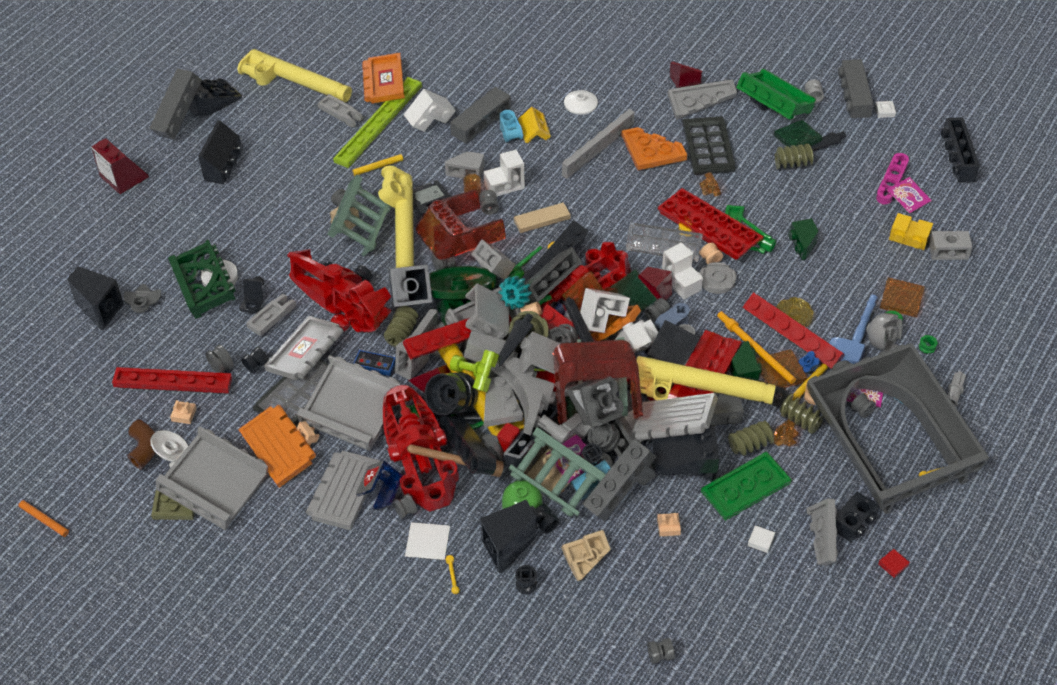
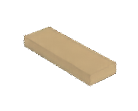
M564 202L514 216V222L520 233L570 219V213Z

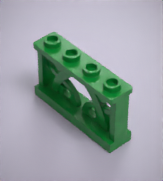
M761 69L760 72L751 74L743 72L736 87L789 120L793 119L795 115L810 114L816 102V98L766 69Z

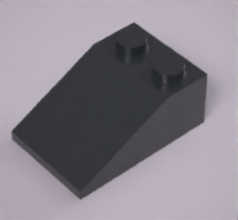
M710 425L708 429H705L704 433L689 435L688 433L683 436L671 437L669 435V437L652 439L653 454L656 456L654 459L655 475L717 473L719 455L715 425Z

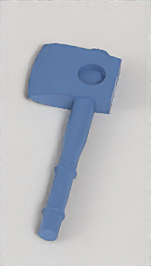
M870 295L852 340L834 337L830 340L829 344L845 354L841 361L846 360L855 364L862 360L865 345L861 344L873 308L876 306V295Z

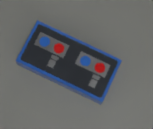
M359 350L354 363L361 365L368 371L374 370L382 375L391 376L396 357Z

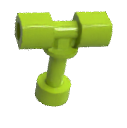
M484 350L482 360L476 362V364L465 362L464 357L454 355L450 361V369L456 372H461L463 369L472 371L476 377L473 388L487 393L491 382L488 376L491 367L495 368L499 354Z

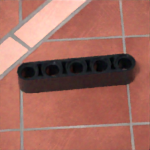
M443 415L440 420V427L444 430L448 442L470 472L493 475L496 470V459L466 419L460 416Z

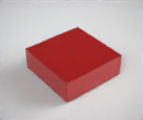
M892 549L879 560L878 565L895 578L909 566L910 562L895 549Z

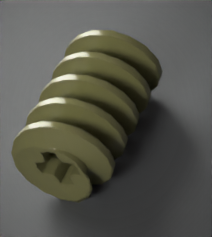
M801 144L797 147L792 145L790 148L789 146L784 148L778 147L776 150L775 165L777 169H780V164L786 169L787 163H789L791 168H793L795 162L797 167H800L801 162H803L804 166H807L808 161L811 165L813 164V151L809 144H805L804 147Z
M400 306L396 309L384 333V338L388 344L396 348V345L411 335V331L417 322L416 319L419 317L414 309L408 306Z
M791 393L781 405L779 411L783 418L788 417V420L790 422L794 421L797 426L801 425L803 430L808 429L810 434L815 433L824 420L823 416H819L820 410L818 409L813 413V405L807 409V402L804 401L800 405V398L798 397L793 401L794 394Z
M759 421L728 436L732 451L735 454L740 452L742 456L746 455V450L752 453L753 447L759 450L760 444L766 447L767 441L770 444L774 443L773 431L767 421Z

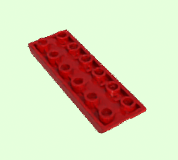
M683 188L658 206V210L662 215L678 225L680 223L689 228L691 233L707 243H714L717 249L735 260L739 259L751 247L763 239V236Z
M705 330L685 366L726 374L731 366L732 358L742 345V341L725 338ZM674 384L667 399L710 393L716 394V392Z

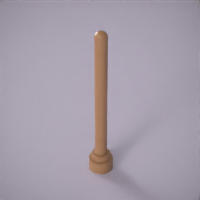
M409 445L407 448L409 453L444 461L453 460L457 464L465 465L459 455L415 445ZM496 460V470L491 476H501L504 466L503 461Z

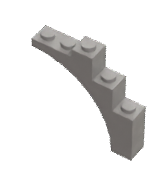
M471 331L464 357L478 362L482 360L484 350L500 354L506 341ZM514 350L500 367L497 360L495 368L491 367V370L500 377H503L516 393L524 411L525 423L523 433L531 435L533 427H538L537 424L541 417L537 416V414L541 415L543 410L547 411L548 404H553L556 392L553 391L555 383L536 378L537 372H534L535 365L532 364L524 373H521V363H519V358H517L518 353Z

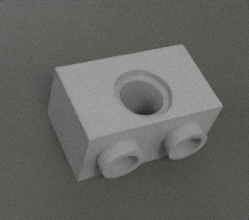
M932 231L928 243L932 260H969L972 250L969 231Z

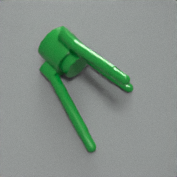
M740 216V220L763 236V239L758 242L760 248L753 246L749 250L758 251L762 254L766 251L771 253L777 240L764 233L743 216Z
M539 246L512 269L508 277L518 276L519 279H522L524 272L521 267L542 249V246Z

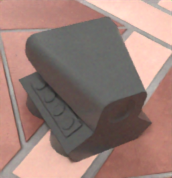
M611 376L601 380L592 378L567 388L568 395L585 425L599 426L622 416L623 403L616 395L618 384Z

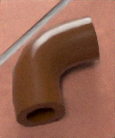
M140 419L134 421L129 428V436L135 439L138 444L127 455L129 461L139 470L144 468L156 454L151 446V437L156 432L149 424Z

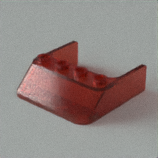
M476 189L432 202L416 226L417 234L437 259H447L474 250L481 240L491 244L506 238L504 221L502 219L477 227H466L457 217L480 208L478 191Z
M610 340L562 343L555 347L553 360L559 424H564L567 421L564 392L567 383L571 381L603 379L611 376L612 379H630L634 419L643 417L639 367L632 346L628 341Z

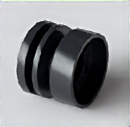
M464 372L434 375L427 382L425 388L427 406L437 415H453L472 410L478 398V390L473 388L475 380Z

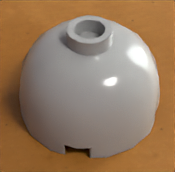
M891 313L880 314L868 324L866 332L871 345L876 349L888 352L898 346L895 342L897 339H901L903 329L902 320L897 318L898 315Z

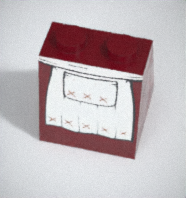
M105 138L91 146L100 177L119 194L124 193L149 177L145 171L108 139Z

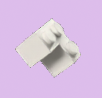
M423 89L404 116L412 127L425 131L434 119L446 123L456 110L446 98Z
M517 150L500 154V167L484 171V184L487 190H493L497 196L525 188L524 162Z
M681 242L663 252L662 269L672 271V288L684 300L702 290L703 278L692 267V251Z
M586 288L580 313L589 331L605 333L609 314L626 317L630 298L617 293Z
M651 319L646 322L641 320L635 324L630 322L622 327L623 330L617 333L618 336L614 342L617 345V338L625 337L626 357L651 348L658 331Z

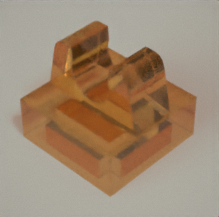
M711 171L704 174L706 179L699 183L704 196L712 193L715 197L720 195L721 191Z
M788 419L777 426L774 444L777 446L784 444L789 447L796 444V441L792 438L798 436L799 433L794 429V422Z

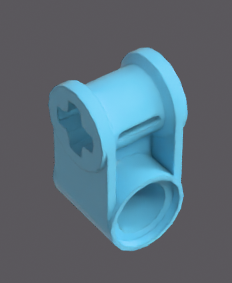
M511 110L502 111L500 113V129L505 142L516 138L523 139V131L515 113Z

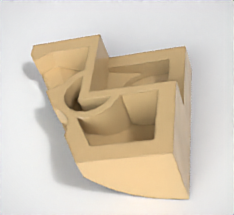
M603 530L583 536L582 539L564 544L561 547L577 581H581L610 551V546Z

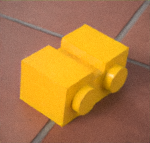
M898 213L893 223L889 240L925 250L933 223L920 219L918 222L912 221V217Z

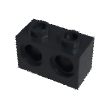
M857 491L836 514L837 534L850 543L856 537L860 538L864 534L868 523L872 525L876 520L878 504Z

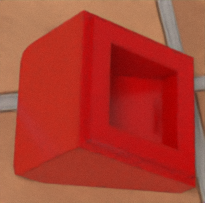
M506 423L497 434L504 452L520 434V429L510 423Z

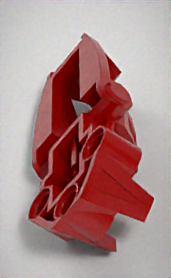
M602 242L601 250H588L585 255V265H579L548 293L552 298L540 305L541 310L546 304L550 305L559 299L566 301L568 297L574 299L578 309L581 310L586 288L600 291L606 288H617L620 294L624 293L631 276L628 254L621 250L617 251L614 242ZM607 268L610 272L601 277L599 272ZM563 305V306H562V309H563L562 315L564 316V314H565V312H566V308H565V306Z
M310 249L289 252L287 254L290 257L291 265L290 279L312 300L330 313L339 314L344 312L345 318L350 321L351 327L356 332L375 331L392 311L384 307L391 298L386 287L374 291L370 282L367 280L362 281V277L350 269L338 264L325 266L314 261L311 257ZM308 271L318 279L312 278L304 274Z
M407 385L394 386L384 396L383 425L390 459L394 463L402 461L406 472L400 479L403 495L409 494L417 505L429 512L441 509L452 502L456 490V482L459 480L457 464L453 460L444 461L433 458L441 481L422 487L413 460L417 461L420 472H425V474L432 470L431 463L428 457L409 453L407 448L409 445H415L441 451L440 447L446 445L447 442L445 432L439 426L427 403L412 387ZM413 400L418 415L411 413L410 408L406 406L405 402ZM400 404L402 409L400 411L402 417L399 419V424H397L391 408ZM412 484V488H406V486ZM434 495H441L438 499H432Z

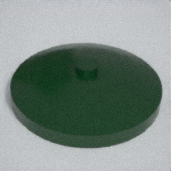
M455 266L429 273L431 295L434 298L463 299L466 298V294L476 284L489 290L496 286V275L484 267Z

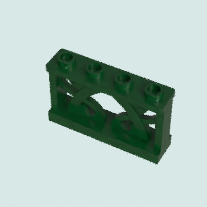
M209 239L205 241L206 243L178 256L174 254L168 257L187 306L195 319L201 317L202 313L227 301L236 300L234 296L236 289L232 282H228L231 278L227 270L222 268L225 264L221 256L217 257L220 254L215 244L211 245ZM210 254V257L205 260L204 255ZM193 270V274L191 276H187V274L192 273ZM198 270L212 273L206 287L201 284H190L196 279ZM219 287H224V291L221 293L217 289ZM196 289L202 290V292L199 290L197 293H194Z

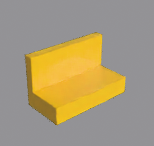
M531 106L518 118L525 143H529L536 135L544 140L551 137L544 114Z

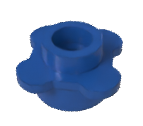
M809 351L807 355L799 359L798 364L803 366L804 372H813L818 368L820 359L815 357L813 351Z

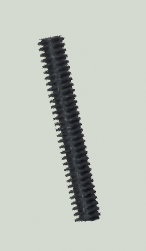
M568 297L566 301H563L567 313L585 350L594 352L593 350L597 349V346L574 299Z

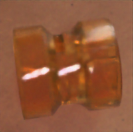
M477 174L466 175L463 179L465 196L471 199L479 197L482 192L480 176Z

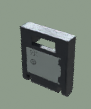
M435 180L434 184L429 182L413 188V208L422 220L455 208L453 199L438 180ZM442 201V204L428 208V206H431Z

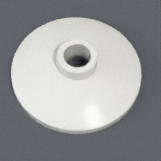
M577 90L565 97L564 105L571 113L583 115L594 111L598 105V100L591 92Z
M158 431L151 437L153 450L160 457L171 462H176L188 447V444L182 437L170 431Z

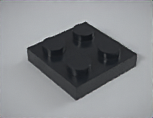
M664 320L647 355L657 360L685 366L700 337Z

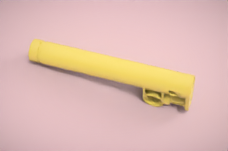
M252 49L239 62L237 68L239 74L249 75L256 80L258 85L262 86L268 85L276 76H279L324 95L330 94L343 102H347L352 94V88L256 49Z
M385 166L381 171L384 180L378 194L384 203L395 208L396 268L414 266L413 178L395 166Z
M638 356L630 394L639 392L647 394L648 397H653L655 400H663L668 398L674 383L757 402L762 401L772 405L776 385ZM657 387H664L667 393L660 394L657 391Z

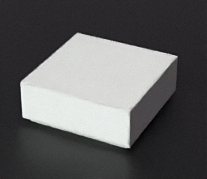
M893 101L876 102L875 108L878 118L895 117L896 111Z
M755 526L748 541V546L768 553L775 532Z

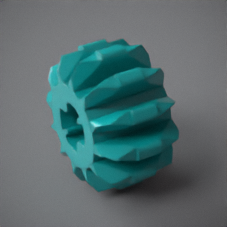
M518 276L506 278L505 282L499 285L501 290L498 293L502 295L500 301H505V307L511 306V309L524 307L525 303L530 301L528 296L532 294L527 289L530 285H525V279H519Z

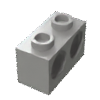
M484 240L480 241L471 254L491 273L503 279L508 277L516 265L499 249Z

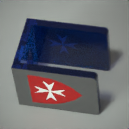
M384 460L367 467L355 495L359 497L374 491L380 479L384 483L373 509L378 510L392 504L403 475ZM385 470L389 472L390 475L383 474L382 471Z

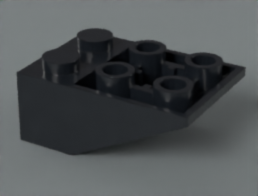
M204 79L197 89L189 110L196 116L212 115L241 99L242 95L228 84L225 79Z

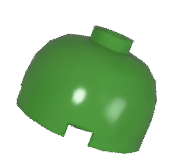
M525 480L515 481L509 484L503 492L502 508L504 509L527 500L530 507L534 506L536 509L543 505L542 494L535 486Z

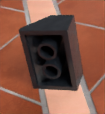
M217 120L198 157L204 181L224 184L226 179L230 177L231 170L236 165L239 154L243 151V144H241L240 136L219 120Z

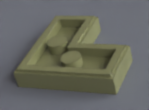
M156 490L151 513L152 520H194L195 512Z

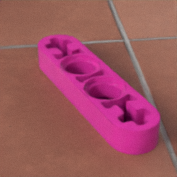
M897 153L893 156L877 192L876 200L879 203L889 204L892 202L893 195L887 190L892 186H888L886 183L890 182L895 185L901 182L909 161V157L906 154ZM891 171H897L900 174H892Z

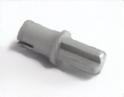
M962 371L954 374L952 383L948 386V397L955 407L958 405L960 394L964 391L963 385L966 375Z

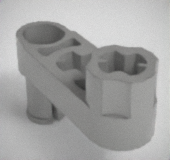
M576 413L563 425L556 424L546 415H543L537 426L544 429L561 444L574 434L584 439L592 426L585 425L579 413Z

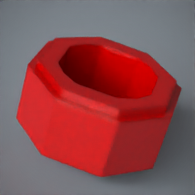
M337 314L332 317L331 322L339 324L343 332L349 328V321L345 318L344 314Z

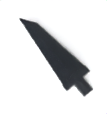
M844 131L837 134L831 132L809 145L812 151L839 144L841 139L846 137Z
M527 313L523 320L515 321L499 354V367L534 327L530 323L533 319L531 314Z

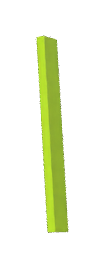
M407 77L403 82L405 98L385 101L333 158L334 163L349 168L420 90L422 82Z

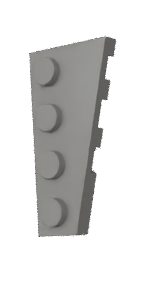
M732 79L669 89L667 94L675 118L678 120L736 97L737 90Z

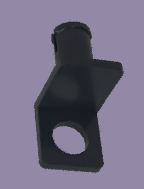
M256 276L253 279L243 280L244 300L239 307V311L252 313L259 311L263 303L262 286L264 285V279L262 277ZM249 304L256 305L253 308L246 307V305Z

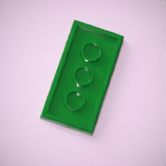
M766 451L702 487L701 493L721 517L727 521L791 484L792 479Z

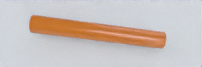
M22 500L18 506L61 536L66 537L69 534L68 529L26 501Z

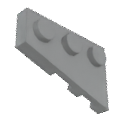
M503 377L490 378L491 382L485 397L484 427L523 421L522 411L511 386Z
M827 498L806 508L807 515L812 517V522L809 524L810 529L815 532L816 536L813 544L817 563L822 566L836 562L838 555L836 548L837 509L835 507V499Z

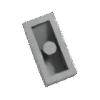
M465 152L445 162L446 176L480 181L485 167L484 154Z

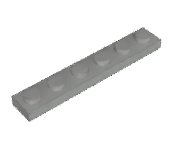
M629 109L621 114L618 119L611 122L608 127L600 131L593 139L587 141L582 148L576 150L568 159H565L562 163V176L568 179L621 136L622 130L632 127L634 125L635 112Z

